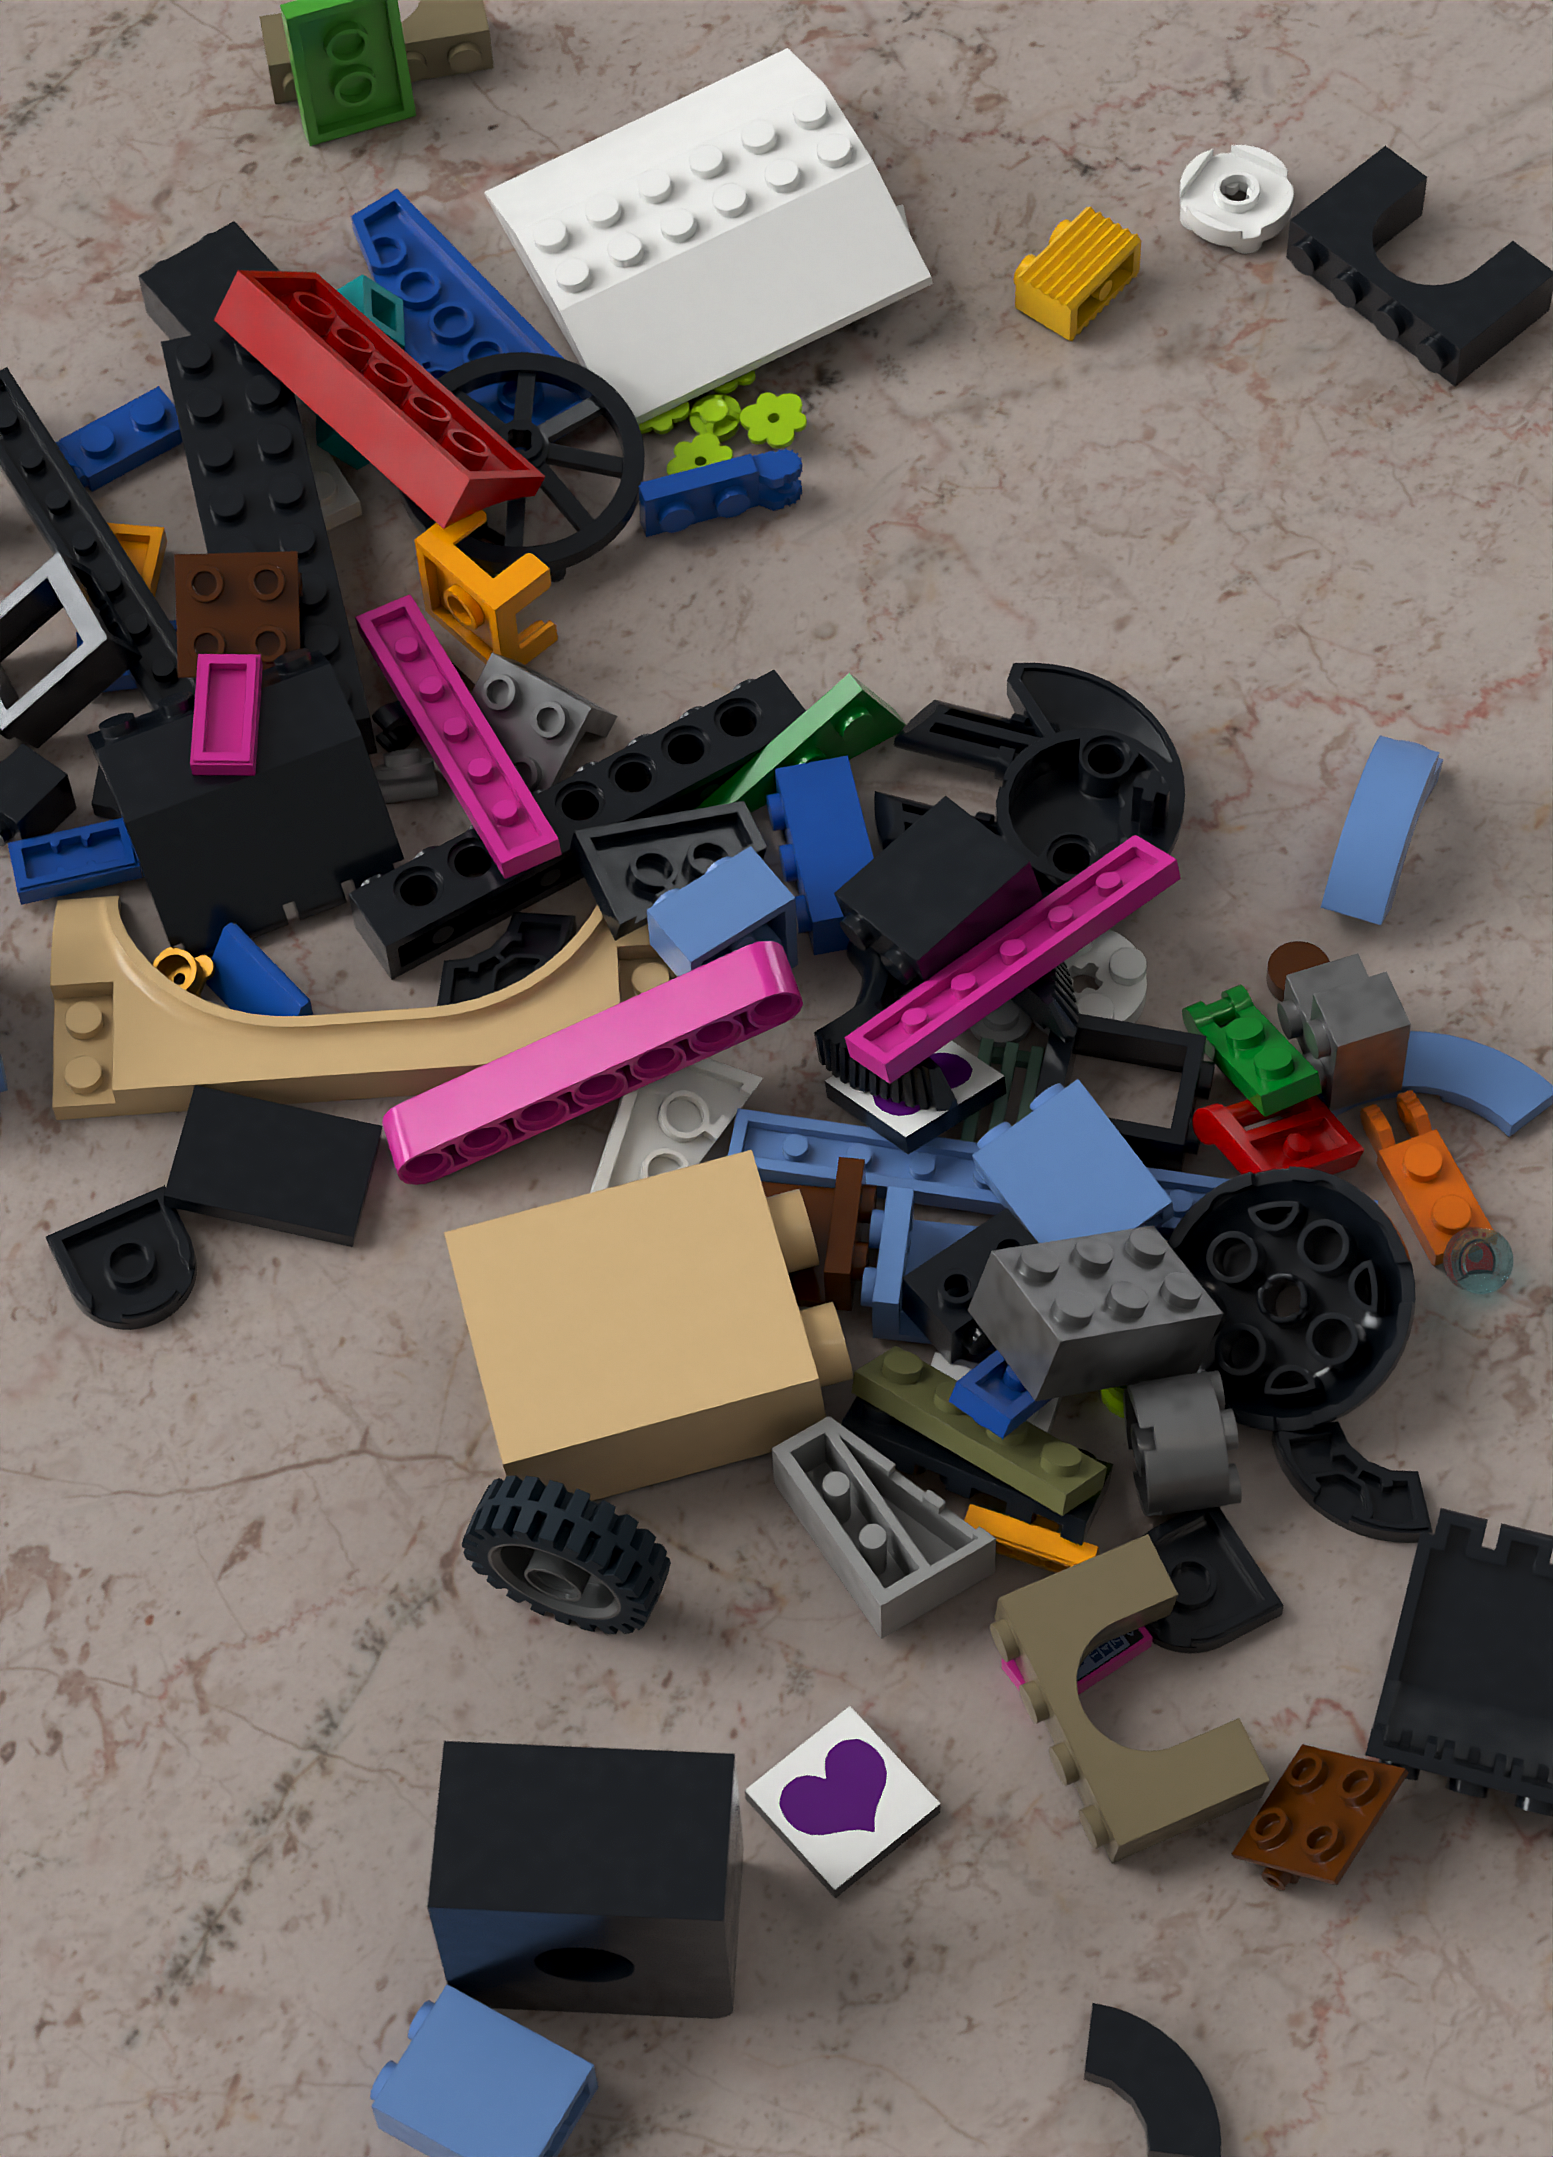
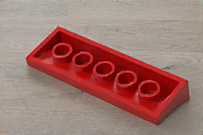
M237 271L214 321L443 529L492 505L536 495L546 476L317 272Z

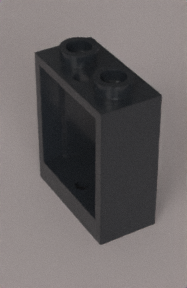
M59 551L0 602V735L8 740L15 737L37 749L143 658L95 572ZM64 607L84 643L25 695L19 698L1 662Z
M1080 1013L1076 1014L1079 1017V1023L1074 1024L1078 1031L1075 1038L1068 1043H1064L1050 1030L1035 1098L1055 1084L1061 1083L1064 1088L1070 1085L1076 1054L1182 1073L1171 1129L1109 1118L1146 1167L1182 1172L1185 1154L1197 1155L1200 1146V1140L1195 1135L1192 1125L1197 1098L1209 1100L1213 1082L1215 1062L1204 1061L1206 1036Z

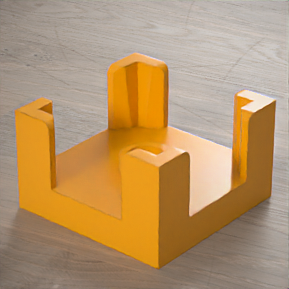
M483 510L477 511L445 529L435 523L415 538L425 611L485 665L491 653L526 665L558 640L557 627L551 620L546 623L538 620L518 634L515 615L550 588L551 575L549 567L534 554L526 553L493 578L455 546V544L487 521L486 513Z

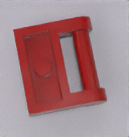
M1317 1095L1266 1117L1247 1099L1226 1107L1215 1103L1199 1108L1194 1112L1192 1118V1125L1197 1138L1203 1144H1215L1241 1175L1248 1172L1258 1173L1273 1169H1287L1289 1166L1305 1167L1334 1175L1356 1167L1365 1150ZM1277 1116L1284 1118L1248 1131L1244 1129V1127Z

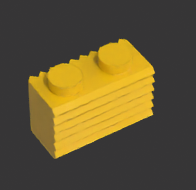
M1091 206L1086 207L1073 221L1064 219L1054 229L1049 245L1037 257L1029 254L1018 265L1013 278V283L1015 284V308L1065 339L1073 341L1076 334H1080L1083 327H1087L1090 320H1094L1097 313H1101L1104 306H1108L1111 299H1115L1118 292H1122L1125 285H1129L1133 277L1136 278L1140 271V237L1138 234L1132 235L1128 228L1123 229L1119 223L1114 224L1110 217L1104 218L1101 212L1095 213Z

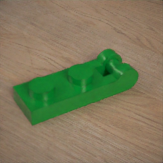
M1240 984L1223 991L1220 1000L1208 1005L1199 1001L1182 1008V1018L1188 1033L1206 1036L1205 1054L1215 1062L1218 1068L1264 1117L1322 1093L1319 1072L1254 1006L1248 991L1243 985Z

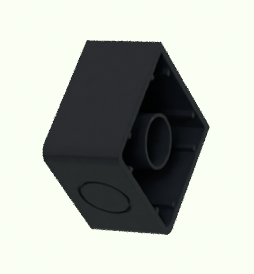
M444 1741L427 1909L447 1985L491 2009L705 2019L722 2018L731 2015L734 2007L744 1852L735 1754Z

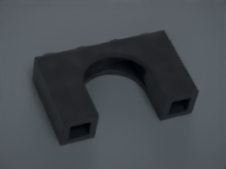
M1384 146L1290 219L1286 258L1291 261L1300 273L1311 276L1331 291L1343 306L1353 308L1374 324L1381 335L1389 340H1395L1412 353L1428 371L1438 373L1453 386H1457L1550 310L1553 294V270L1512 241L1473 273L1456 282L1442 285H1424L1410 282L1392 273L1381 263L1376 252L1422 216L1427 176L1387 146Z

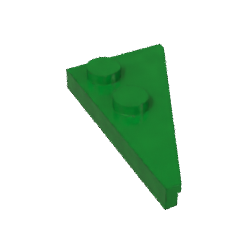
M848 673L695 809L744 801L749 812L752 813L767 805L766 795L776 793V768L847 755L850 760L897 735L906 726V723L895 709L852 674Z

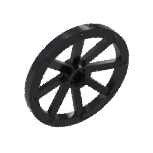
M511 352L475 359L452 369L437 379L514 449L519 447L527 449V451L515 450L546 476L540 488L577 531V533L552 543L523 547L526 497L508 500L505 546L487 543L469 535L455 544L481 569L486 572L500 574L526 553H532L550 568V572L559 571L590 558L605 548L624 529L639 503V485H641V482H644L645 450L642 434L632 410L622 396L603 378L577 363L560 357L540 353ZM517 381L513 421L505 424L467 394L488 385ZM536 382L566 389L584 399V401L538 426L532 423ZM603 415L619 440L623 457L553 444L552 442ZM550 465L620 478L621 480L608 506L594 520L554 473ZM398 488L408 516L422 534L436 522Z

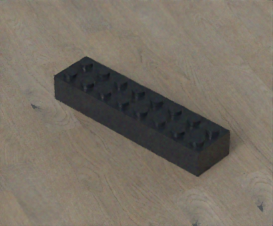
M224 329L162 341L161 346L207 554L298 551V570L302 573L303 595L299 597L301 648L309 649L310 653L320 650L329 661L361 732L368 755L377 753L371 718L295 394Z

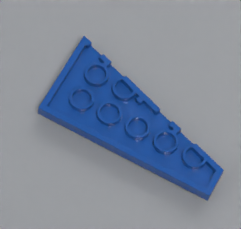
M398 189L393 190L351 216L353 232L373 281L403 300L405 347L402 349L434 378L438 379L452 369L467 362L495 354L530 352L563 358ZM517 381L488 385L467 394L505 424L513 421ZM536 382L532 423L538 426L584 401V399L566 389ZM522 447L515 448V449H517V450H525V451H527L526 448H522Z

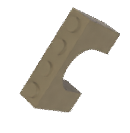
M1148 1534L999 1597L994 1616L996 1622L990 1624L992 1638L1002 1659L1005 1662L1015 1660L1025 1681L1024 1684L1019 1685V1691L1030 1718L1035 1724L1044 1721L1055 1745L1049 1747V1755L1059 1779L1065 1786L1074 1783L1085 1806L1079 1810V1818L1088 1840L1095 1849L1104 1846L1112 1864L1261 1799L1270 1782L1240 1718L1173 1747L1145 1751L1122 1746L1107 1738L1091 1723L1082 1708L1077 1690V1671L1087 1656L1102 1644L1169 1616L1172 1613L1178 1593Z

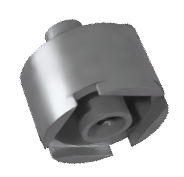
M1219 1371L1193 1373L1126 1385L1127 1388L1124 1389L1123 1393L1128 1449H1133L1137 1471L1132 1472L1143 1514L1145 1516L1158 1514L1161 1516L1241 1503L1242 1493L1238 1470L1235 1463L1228 1464V1451L1238 1449L1239 1447L1237 1425L1233 1410L1225 1409L1224 1390Z

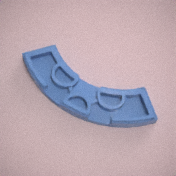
M1410 1031L1402 1090L1331 1112L1337 1117L1354 1107L1377 1100L1396 1098L1399 1093L1413 1090L1414 1093L1439 1095L1443 1102L1470 1110L1497 1126L1510 1137L1553 1104V1085L1522 1062L1494 1048L1452 1035ZM1318 1094L1317 1096L1326 1105L1322 1094Z

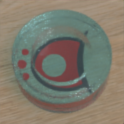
M1469 1227L1456 1233L1448 1242L1443 1258L1444 1269L1450 1281L1458 1288L1476 1294H1488L1501 1288L1510 1277L1514 1262L1513 1252L1508 1241L1498 1232L1482 1227Z

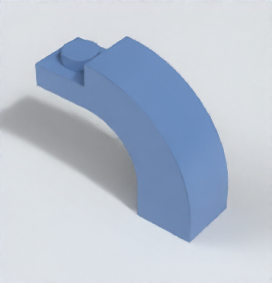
M1379 736L1369 755L1355 791L1336 849L1321 908L1378 925L1383 923L1392 908L1406 854L1418 818L1427 798L1438 782L1444 760L1438 758L1440 752L1430 750L1415 742Z

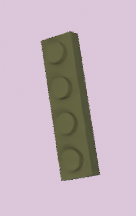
M894 1346L854 1372L851 1393L1061 1516L1103 1489L1107 1470L1106 1466L1080 1452L1077 1447L1059 1440L1027 1420L1004 1439H1001L989 1429L977 1424L972 1417L949 1402L957 1380L922 1361L911 1352Z

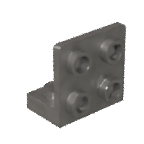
M491 653L471 692L472 697L531 793L540 789L546 790L559 782L573 752L586 731L607 738L617 718V715L528 666L495 653Z

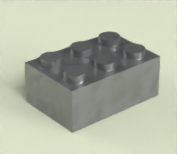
M1154 1225L993 1250L968 1308V1312L994 1347L1000 1352L1006 1363L1011 1367L1035 1401L1136 1384L1141 1381L1197 1373L1223 1316V1312Z

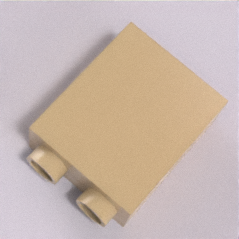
M752 1150L444 1232L506 1476L516 1475L521 1480H524L526 1476L538 1477L545 1486L548 1485L550 1480L563 1483L566 1490L574 1494L576 1488L590 1493V1500L594 1501L772 1452L773 1447L826 1418L821 1391L822 1387L853 1379L851 1362L834 1303L829 1302L799 1310L788 1273L819 1265L816 1244L799 1189L766 1197Z

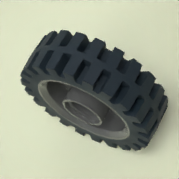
M516 1475L506 1476L505 1480L501 1478L493 1480L481 1498L462 1540V1547L465 1548L463 1554L466 1560L473 1562L471 1567L478 1574L488 1575L486 1582L495 1589H507V1597L517 1603L522 1601L531 1603L530 1610L543 1616L546 1611L555 1615V1620L570 1625L573 1620L583 1630L594 1632L596 1627H598L605 1634H616L618 1630L628 1634L633 1633L635 1629L640 1630L644 1627L659 1599L671 1566L670 1558L666 1557L667 1550L663 1544L655 1543L656 1536L648 1529H638L639 1521L629 1514H615L616 1506L604 1500L597 1504L590 1500V1493L576 1488L573 1494L566 1490L563 1483L550 1480L548 1485L545 1486L538 1477L526 1476L524 1480H521Z

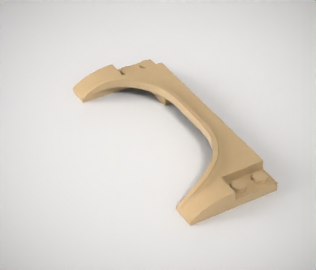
M120 896L57 900L50 966V988L54 997L52 1108L56 1120L188 1111L195 1085L280 1104L419 1095L668 982L677 976L650 945L648 924L615 941L597 904L579 932L545 965L524 979L502 990L477 999L424 1008L308 1016L259 1015L228 1009L208 1002L184 990L165 977L146 959L128 935L121 919Z

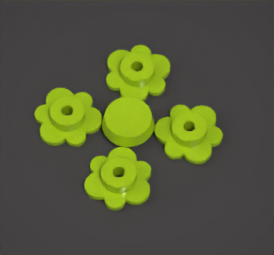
M754 369L712 389L719 394H712L701 398L694 404L691 411L687 401L638 425L641 434L648 433L651 430H654L657 434H666L672 430L673 423L681 422L689 416L690 424L697 436L691 443L683 441L674 447L675 458L669 461L666 468L667 474L671 475L732 459L734 457L732 449L725 445L720 446V442L732 438L738 432L740 423L743 428L748 430V438L751 443L761 445L767 442L776 449L788 447L795 439L794 432H800L807 426L806 416L801 413L803 409L801 398L793 393H785L777 397L773 393L766 392L757 398V404L748 405L741 411L738 402L725 394L734 391L738 385L747 386L752 384L756 379Z

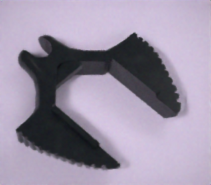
M849 940L847 956L862 977L861 989L852 1009L814 1032L819 1062L822 1065H826V1069L832 1071L834 1077H840V1081L844 1084L849 1082L850 1087L854 1089L859 1087V1091H870L871 1095H881V1098L886 1100L892 1098V1101L896 1103L903 1101L906 1106L912 1108L920 1105V1109L925 1110L935 1106L936 1111H947L958 1106L957 1099L941 1068L930 1057L923 1060L891 1084L850 1057L845 1037L895 1003L900 995L918 985L913 981L903 985L886 969L878 952L871 947L866 951H862ZM1062 962L1015 995L1011 1000L1043 1029L1048 1027L1064 1043H1068L1075 1038L1078 1031L1074 1024L1079 1023V1017L1076 1015L1079 1013V1010L1075 1004L1077 1001L1073 994L1075 992L1072 987V980L1069 977L1068 967L1065 962Z

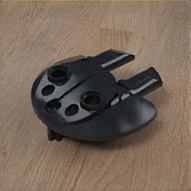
M1013 663L1007 678V697L1015 712L1011 718L933 700L913 717L895 737L894 747L995 772V779L1002 780V787H999L996 799L995 816L979 811L973 817L1030 861L1043 898L1079 874H1066L1062 871L1075 870L1081 873L1134 835L1171 855L1179 837L1184 813L1185 784L1181 762L1172 740L1157 718L1140 701L1110 681L1091 673L1055 664ZM1104 771L1111 772L1112 774H1100L1098 772ZM875 791V825L882 851L929 811L933 805Z

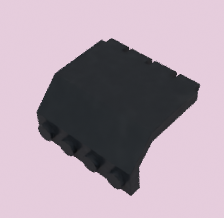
M307 648L289 651L274 660L275 666L262 671L255 776L192 775L190 756L195 696L191 691L167 696L157 703L159 709L135 717L133 713H123L110 717L99 724L100 731L87 735L95 759L106 777L122 816L167 941L171 947L182 943L184 951L191 954L194 958L214 953L223 928L231 922L237 924L250 939L289 925L283 905L293 902L299 919L308 918L347 903L341 883L351 880L352 886L356 890L368 878L378 874H386L395 869L393 863L404 860L363 737L332 666L320 650L311 653Z
M1441 1508L1435 1534L1422 1530L1420 1532L1388 1669L1365 1755L1378 1758L1380 1763L1405 1768L1409 1772L1405 1779L1418 1780L1420 1770L1448 1777L1445 1788L1473 1797L1487 1798L1488 1790L1492 1788L1517 1795L1514 1806L1537 1814L1553 1816V1563H1550L1553 1551V1536L1501 1523L1496 1548L1494 1549L1482 1546L1488 1519Z

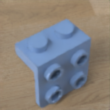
M888 1186L885 1210H872L869 1242L870 1248L879 1249L877 1268H864L861 1306L872 1307L873 1338L932 1344L902 1310V1277L979 1226L914 1220V1188ZM992 1344L986 1350H996V1348Z

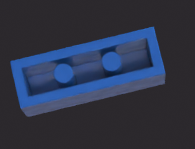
M848 755L776 768V793L766 795V802L772 831L783 830L787 843L778 847L784 881H796L799 896H794L797 933L808 932L814 956L847 950L850 939L840 927V921L844 919V916L834 893L874 859Z

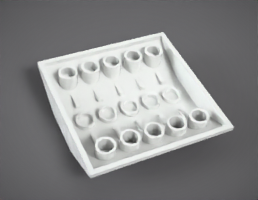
M789 48L484 192L490 206L581 366L603 378L622 396L632 410L638 424L933 284L932 277L872 158L826 85Z

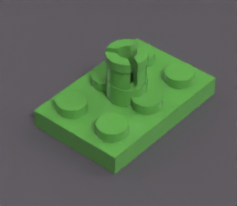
M295 0L280 5L303 131L309 146L416 116L398 0Z

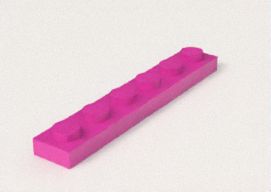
M411 594L356 616L355 619L360 636L504 879L562 855L557 835Z
M1137 835L1132 836L847 1035L845 1041L850 1057L891 1084L1180 880L1177 859Z

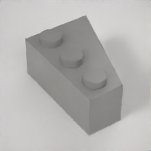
M827 1416L772 1448L775 1486L880 1639L885 1638L995 1573L996 1538L980 1526L977 1529L973 1528L947 1509L945 1500L930 1489L924 1492L898 1473L893 1462L832 1417Z

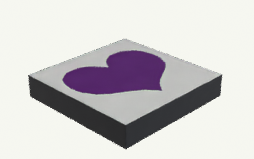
M950 1041L929 1056L941 1068L957 1099L958 1106L951 1110L936 1111L935 1106L925 1110L920 1109V1105L912 1108L906 1106L903 1101L896 1103L892 1101V1098L886 1100L881 1098V1095H871L870 1091H859V1087L854 1089L850 1087L849 1082L846 1084L841 1082L840 1077L832 1076L825 1080L828 1099L907 1154L912 1153L1005 1095L1007 1091L1004 1075L953 1041Z
M851 1706L846 1708L745 1789V1799L834 1898H837L941 1813V1803Z

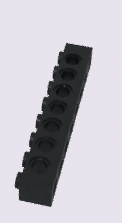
M775 670L757 679L744 680L736 685L730 693L705 706L689 709L677 721L652 734H643L636 737L624 749L599 762L593 761L581 766L571 777L546 790L533 791L531 793L559 839L562 855L504 879L474 826L471 825L466 832L440 846H430L423 849L413 860L386 874H378L368 878L358 889L348 893L355 928L390 979L393 980L511 917L513 912H520L584 878L570 849L574 830L694 810L806 710ZM745 734V736L736 737L733 735ZM687 761L694 762L692 764H680ZM632 789H641V790H642V791H639V792H627V791L632 790ZM579 817H589V819L586 820H574ZM474 873H483L479 877H466ZM422 901L430 902L424 906H412Z

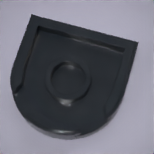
M165 1185L45 1236L49 1249L76 1305L87 1317L101 1325L122 1330L141 1329L155 1325L174 1314L185 1303L193 1290L197 1276L195 1251L177 1209L164 1206Z
M1220 1507L1184 1512L1144 1534L1149 1535L1178 1593L1171 1615L1144 1626L1153 1637L1152 1643L1179 1653L1208 1652L1220 1648L1282 1615L1283 1603Z

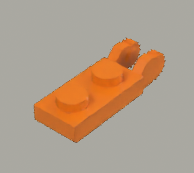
M1413 1090L1398 1094L1396 1097L1399 1117L1405 1124L1411 1139L1398 1144L1395 1143L1389 1122L1380 1110V1107H1377V1104L1361 1108V1123L1366 1136H1368L1377 1154L1376 1164L1431 1264L1436 1266L1455 1259L1458 1248L1468 1239L1478 1238L1485 1241L1488 1245L1493 1244L1494 1230L1438 1130H1432L1428 1113L1423 1104L1420 1103L1416 1093ZM1471 1229L1475 1230V1235L1473 1236L1469 1234ZM1471 1246L1467 1249L1466 1254L1478 1250L1480 1248L1477 1246Z

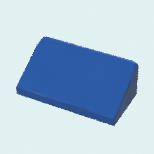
M231 922L226 925L211 958L215 964L216 971L214 976L206 981L207 986L233 1010L269 1016L313 1015L310 999L237 924L234 925Z

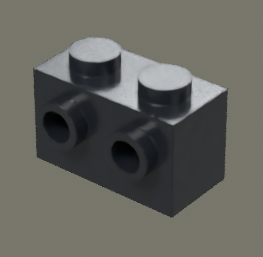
M1005 1208L902 1277V1310L950 1365L967 1353L976 1355L992 1345L991 1341L968 1312L991 1251L1038 1244V1241L1008 1208Z

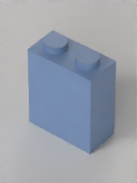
M1079 1079L1066 1088L1061 1083H1058L1046 1089L1030 1104L1032 1110L1030 1114L1013 1126L1006 1121L992 1128L978 1141L977 1146L980 1150L972 1155L978 1174L1003 1207L1009 1209L1038 1243L1153 1225L1157 1229L1174 1217L1173 1201Z
M446 1984L435 2003L427 2000L416 2013L408 2031V2039L412 2041L398 2063L391 2060L382 2068L371 2089L370 2099L374 2101L371 2107L378 2129L429 2157H557L597 2091L598 2082L594 2064Z

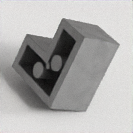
M1357 953L1286 975L1284 1001L1277 1004L1279 1021L1285 1036L1289 1040L1297 1039L1303 1052V1057L1319 1072L1321 1094L1330 1111L1402 1090L1411 1023L1387 971L1369 977Z

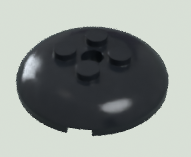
M1289 1166L1287 1169H1273L1258 1173L1248 1172L1220 1184L1195 1203L1183 1216L1167 1242L1223 1312V1316L1197 1373L1219 1371L1224 1390L1225 1409L1233 1410L1236 1423L1260 1430L1279 1432L1299 1431L1330 1423L1347 1415L1368 1400L1388 1379L1405 1350L1414 1320L1416 1302L1414 1273L1408 1250L1399 1231L1384 1210L1367 1194L1337 1176L1320 1170ZM1298 1286L1301 1292L1299 1312H1294L1286 1317H1279L1276 1311L1278 1295L1287 1287Z

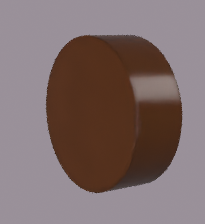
M1303 941L1285 943L1275 949L1269 958L1266 975L1267 986L1272 995L1283 1002L1286 975L1330 961L1324 951L1314 944Z

